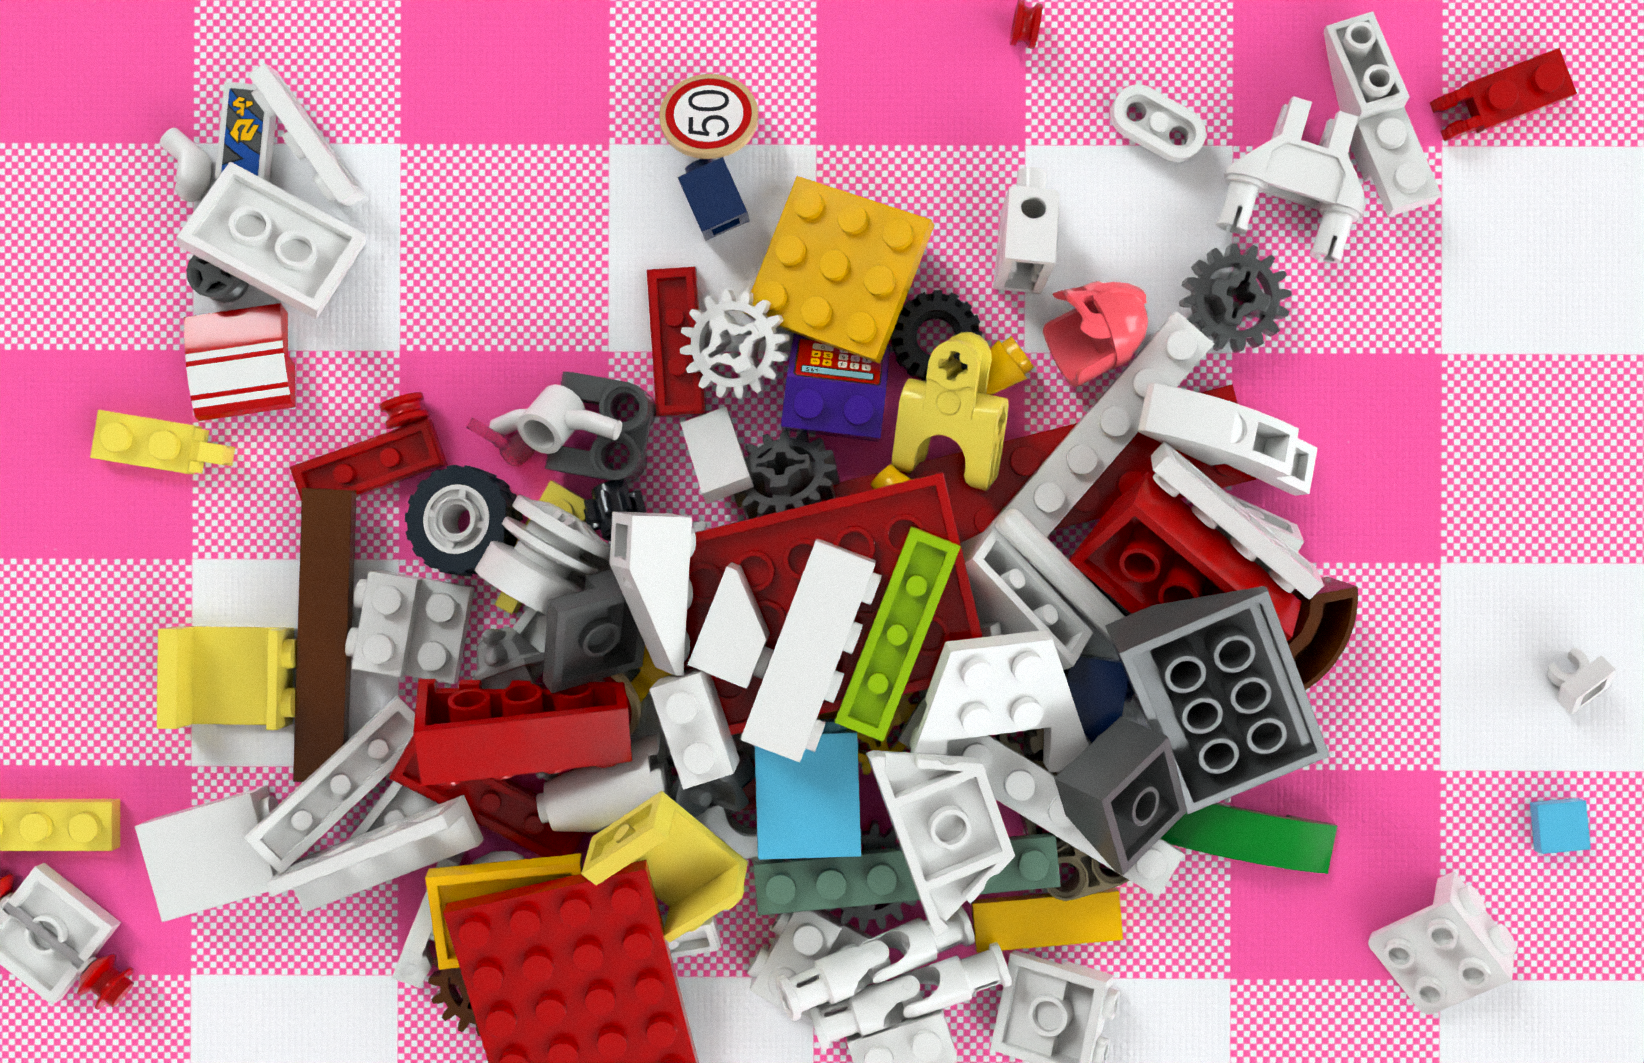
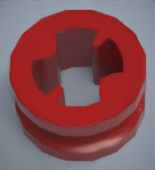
M1017 1L1010 35V45L1016 46L1018 42H1025L1028 48H1035L1043 4L1036 3L1034 7H1027L1025 1Z
M408 393L380 403L381 412H386L389 417L385 422L386 428L397 429L429 418V411L421 407V401L424 400L423 393Z

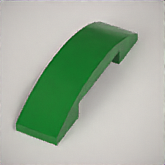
M1215 803L1190 814L1186 812L1161 839L1174 846L1230 859L1290 870L1328 874L1337 825L1292 815L1285 817Z

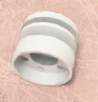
M518 495L512 506L531 519L530 522L526 525L508 516L505 517L502 525L519 541L515 547L502 542L491 541L474 571L505 594L547 615L548 600L583 591L574 581L568 578L572 570L586 575L597 573L599 568L581 556L583 550L605 559L611 546L603 541L589 524L550 502L536 501L523 495Z

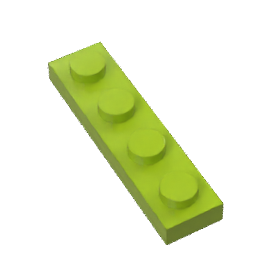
M910 527L834 723L879 741H884L959 553L960 545L915 527Z

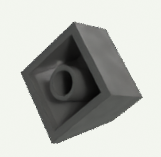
M1121 716L1054 778L1065 815L1114 871L1121 875H1124L1187 812L1169 737Z

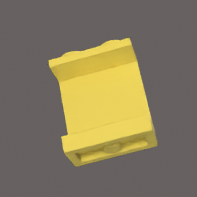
M174 626L158 629L157 729H178L191 724L266 725V730H278L292 725L293 718L295 717L296 700L294 668H297V639H294V627Z
M660 791L591 838L581 873L597 886L629 864L647 859L656 897L669 906L664 936L670 943L688 931H695L706 920L724 909L729 910L742 899L745 890L744 882L748 861L667 794Z

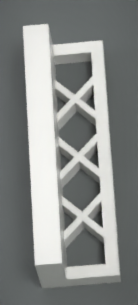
M462 795L300 858L281 875L277 873L265 885L271 897L293 889L304 913L478 847L484 838L465 796Z

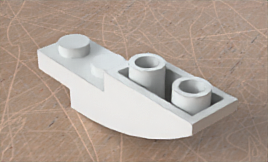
M1374 12L1327 25L1324 29V37L1339 109L1342 112L1358 116L1351 147L1364 182L1373 180L1388 217L1435 203L1440 197L1441 192L1404 106L1410 96Z
M1158 383L1147 384L1138 428L1139 433L1161 443L1165 441L1172 448L1210 466L1219 464L1232 466L1291 495L1310 494L1317 447L1297 438L1299 428L1257 410L1224 399Z

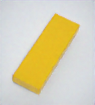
M1116 887L1069 901L1059 900L1050 893L976 899L971 903L975 950L977 953L989 950V944L997 942L1001 951L1123 940L1120 895Z

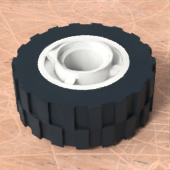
M450 465L444 470L437 469L430 473L431 476L422 480L417 485L418 489L415 494L410 496L408 513L405 512V522H407L408 531H405L407 539L411 541L413 545L412 550L416 556L422 557L423 563L430 568L459 576L472 577V574L478 575L474 570L491 541L502 542L513 547L516 544L518 538L512 535L502 525V522L507 516L518 521L523 520L522 513L512 506L517 496L510 491V486L504 480L496 478L497 475L467 465L464 467ZM468 510L470 523L467 529L461 533L458 527V520L461 514Z

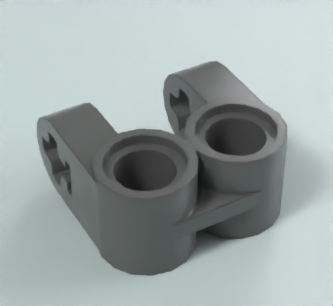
M563 372L561 386L572 390L579 396L582 402L599 405L601 415L621 421L617 414V408L619 403L627 397L637 398L639 411L632 420L622 422V431L617 440L597 435V439L593 442L590 451L562 446L556 453L547 454L545 469L606 481H624L629 483L638 479L647 465V442L650 427L653 425L656 417V405L653 398L645 390L630 382L574 372ZM624 444L630 452L629 462L623 469L614 471L610 467L608 456L615 446Z

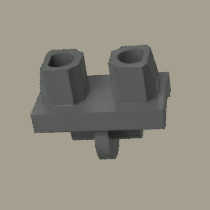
M737 750L740 761L734 774L684 790L678 777L671 789V799L693 817L704 813L710 803L740 812L750 803L743 788L755 778V767L745 752ZM670 754L666 760L670 766L675 767L672 755Z

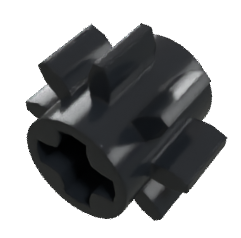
M624 481L601 483L592 489L593 499L584 501L586 508L584 509L587 524L594 531L600 529L602 538L606 541H611L612 512H647L641 490L629 493L628 485Z

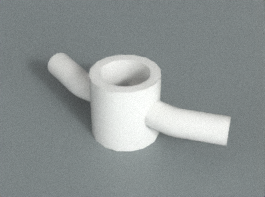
M554 384L547 386L528 409H516L491 420L489 427L492 434L496 437H502L518 430L523 441L532 449L540 453L552 454L556 453L575 430H585L617 440L622 431V422L585 410L583 402L572 390L565 386Z

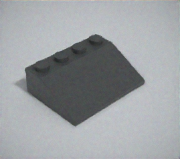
M1265 586L1156 604L1105 625L1148 728L1169 737L1187 814L1330 757L1271 597Z

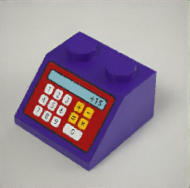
M794 333L786 377L781 419L782 430L793 432L805 431L809 434L879 442L883 422L891 344L887 345L879 364Z

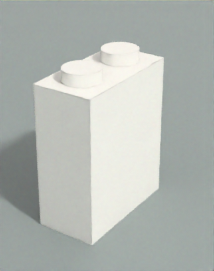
M268 786L155 817L135 826L162 922L269 892L265 883L278 872L244 840L245 836L279 805L276 798L270 796Z

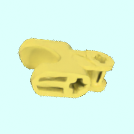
M961 332L952 336L948 341L939 344L932 351L928 361L927 381L912 378L906 381L899 401L892 453V465L898 471L911 473L919 462L925 461L931 437L943 435L953 439L962 449L965 456V482L970 487L987 491L996 480L1000 468L1009 404L1007 398L986 394L992 356L988 343L980 335L972 332ZM956 353H960V361L958 359H954L953 355ZM961 362L967 364L968 367L965 370L961 369Z

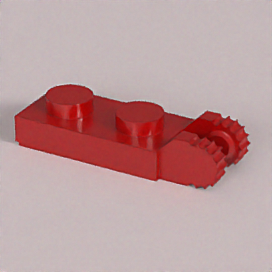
M1557 48L1471 81L1460 89L1434 99L1430 102L1433 113L1445 112L1456 107L1458 104L1466 103L1471 118L1455 121L1441 130L1443 140L1446 142L1475 130L1478 134L1564 101L1577 94L1561 50Z

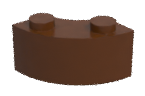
M1327 576L1321 577L1324 586L1310 600L1297 589L1291 592L1302 603L1293 636L1287 643L1305 690L1313 686L1329 672L1343 653L1356 620L1358 586Z

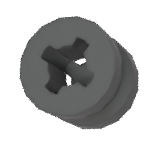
M195 255L188 262L186 269L187 280L191 288L202 296L222 303L234 302L241 298L248 289L249 284L228 272H226L225 276L222 269Z

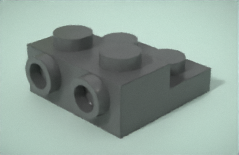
M612 569L586 576L585 591L548 600L543 683L551 693L643 666L645 643Z

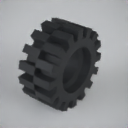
M934 290L931 294L923 292L918 294L912 301L909 300L900 312L892 332V351L895 352L896 361L900 367L903 366L907 370V374L913 378L916 376L921 378L922 381H927L928 361L931 355L925 353L917 342V331L925 321L941 319L952 327L955 335L961 332H972L982 337V331H979L978 326L980 324L978 315L974 316L971 311L972 306L967 301L965 303L961 302L958 299L959 296L952 292L950 295L942 294V290ZM960 353L954 354V359H958L960 361ZM961 362V369L965 370L968 366Z

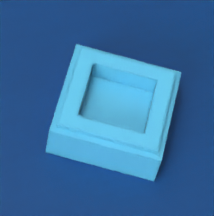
M1569 798L1530 802L1534 851L1547 854L1591 849L1586 800Z

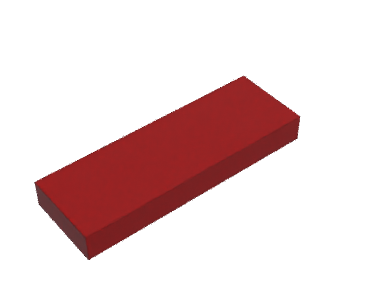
M694 266L647 270L656 416L660 418L706 414L705 388L702 389L698 386L703 374L701 371L687 373L686 368L694 361L693 356L680 354V348L691 345V338L682 334L681 329L682 327L695 326L696 321L689 312L691 309L699 310L697 269Z
M427 418L290 466L289 468L302 502V488L357 490V497L447 466L448 464L433 421Z

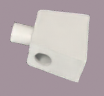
M1024 167L1017 171L1016 186H1011L1008 189L1000 215L993 289L1041 294L1056 264L1060 193L1053 189H1046L1047 172L1041 168Z

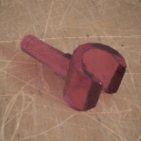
M473 417L466 426L467 429L494 444L493 446L499 449L503 459L511 466L523 465L535 453V450L523 441L519 432L508 440L503 434L496 432Z

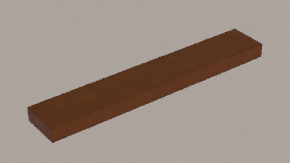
M302 488L293 782H304L349 739L351 657L346 656L345 645L348 633L352 628L357 490Z

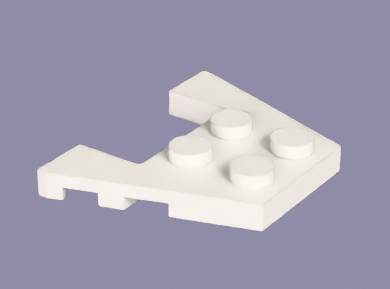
M1047 630L945 642L924 699L927 707L920 726L914 727L909 741L910 753L947 755V742L950 740L1044 728L1043 763L1049 773L1062 771L1088 747L1054 640Z

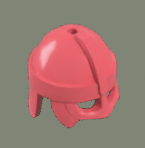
M1095 281L1081 287L1053 293L1056 299L1067 301L1075 307V309L1049 321L1043 328V335L1053 360L1071 386L1078 387L1109 369L1113 370L1128 363L1132 358V354L1135 353L1145 339L1148 317L1144 304L1147 301L1146 294L1141 288L1130 283H1102Z

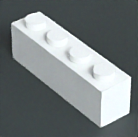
M816 539L740 740L799 763L805 749L815 752L826 723L817 719L824 700L834 703L844 677V673L835 670L842 651L850 654L853 653L863 624L854 621L860 603L864 602L871 605L882 575L873 572L876 564L875 560L821 539Z

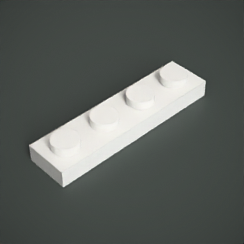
M1164 441L1151 455L1153 471L1156 472L1153 475L1155 482L1169 495L1176 497L1181 493L1194 504L1191 510L1209 528L1215 529L1220 525L1232 535L1230 543L1245 558L1253 561L1258 557L1271 568L1268 574L1282 589L1288 593L1297 589L1310 600L1324 586L1319 572L1313 564Z
M398 695L394 697L245 836L244 840L281 875L393 770L413 735L415 712Z

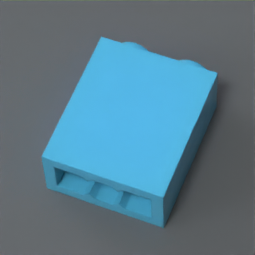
M835 718L819 719L826 723L815 752L805 749L800 763L755 746L758 860L861 857L858 738L856 731L834 723Z

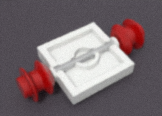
M46 863L35 866L15 893H12L15 876L9 874L0 878V965L51 1005L61 1000L78 977L81 976L77 991L79 996L90 991L96 994L98 999L95 1009L97 1010L105 1004L110 1005L112 1008L116 1006L134 985V982L129 979L134 969L130 967L120 972L113 967L117 957L116 954H110L98 959L95 956L121 922Z

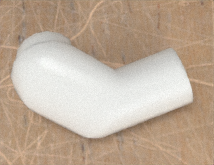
M171 128L164 133L159 144L178 160L175 191L185 201H198L202 198L203 192L208 190L210 184L211 159L205 151L180 130Z

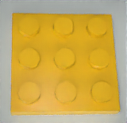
M796 176L751 290L754 299L753 305L756 306L763 299L768 300L771 305L766 315L768 317L782 315L784 319L777 326L778 328L880 364L935 225L931 219ZM743 312V313L746 314L748 317L753 318L751 315H749V314Z

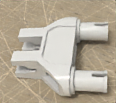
M1293 96L1288 105L1284 104L1282 106L1271 140L1226 168L1224 178L1229 188L1216 226L1226 230L1227 226L1230 225L1232 226L1230 229L1231 233H1247L1249 219L1257 194L1266 193L1319 210V213L1323 216L1309 255L1317 260L1320 259L1321 255H1325L1323 262L1340 263L1351 224L1363 217L1366 208L1363 188L1348 156L1358 116L1338 111L1334 119L1330 118L1326 122L1319 145L1301 140L1312 102Z

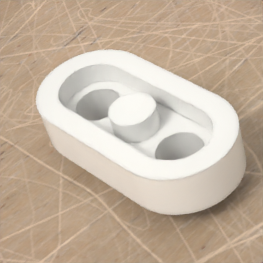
M1135 84L1126 87L1118 94L1111 106L1110 118L1117 132L1168 161L1183 162L1192 158L1205 142L1206 128L1200 116L1149 86ZM1137 107L1140 109L1142 120L1132 121L1129 119L1127 108ZM1176 130L1184 135L1185 142L1183 145H1175L1171 142L1169 137L1171 131Z

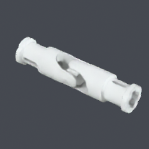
M960 906L946 921L949 928L937 937L934 936L928 920L923 921L921 918H916L864 941L859 947H851L815 961L813 968L789 978L785 975L776 977V987L788 1017L792 1021L798 1020L801 1017V1012L826 1001L833 1005L856 995L869 984L884 982L931 963L937 959L938 953L959 944L965 947L974 944L975 935L966 911ZM888 947L898 949L904 957L891 965Z
M997 942L989 944V950L963 959H960L957 955L904 973L893 980L866 986L864 990L833 1005L829 1004L820 1008L815 1006L810 1008L809 1011L822 1050L830 1047V1042L856 1033L866 1036L894 1026L902 1020L917 1018L971 1000L973 993L998 984H1002L1004 987L1011 986L1012 981L1001 948ZM920 984L938 986L935 992L926 999L921 996L919 991Z

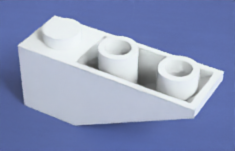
M612 512L610 566L654 666L675 676H683L684 661L688 658L690 652V639L686 631L687 609L691 606L693 600V587L689 580L690 557L695 551L696 536L692 528V517L672 513Z

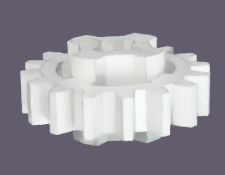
M723 290L722 303H719L713 296H706L704 302L707 311L691 309L689 314L696 321L694 327H682L681 329L682 334L691 338V345L680 348V354L692 355L694 359L686 368L687 373L701 371L703 376L698 386L704 389L716 383V396L726 397L730 388L733 387L737 399L745 398L748 391L747 385H750L756 393L763 392L765 390L762 380L764 376L772 380L780 377L778 371L773 367L775 361H788L789 356L778 351L779 344L790 340L789 335L777 334L776 327L784 320L782 315L768 317L766 313L771 303L763 299L754 306L752 292L743 291L739 302L736 301V296L732 290ZM738 310L745 312L755 318L756 321L749 322L746 325L738 324L729 311ZM710 326L713 331L709 347L704 349L705 335ZM729 334L732 336L750 335L739 345L741 355L738 353L719 354L726 350V346L731 343ZM766 339L765 355L762 362L759 363L756 357L760 342ZM722 364L731 365L736 374H740L741 378L727 377L714 368Z

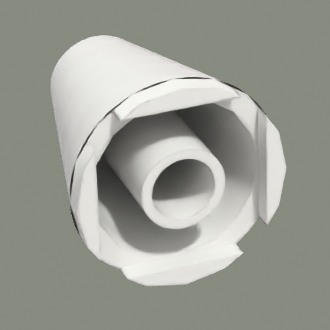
M660 734L647 735L632 742V762L618 763L607 768L596 766L574 768L544 783V792L538 793L536 796L537 810L541 822H549L553 831L600 832L660 791H663L671 798L673 779L670 765L666 760L667 753L664 743L660 744Z

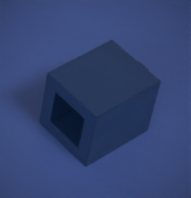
M723 157L715 161L712 159L696 160L685 168L686 174L677 177L705 241L750 222L746 207Z

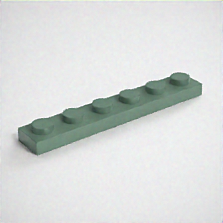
M1052 833L1009 837L1015 857L999 874L988 879L985 889L980 894L1061 887L1056 836ZM901 847L861 851V857L771 859L754 861L753 864L758 916L920 900Z

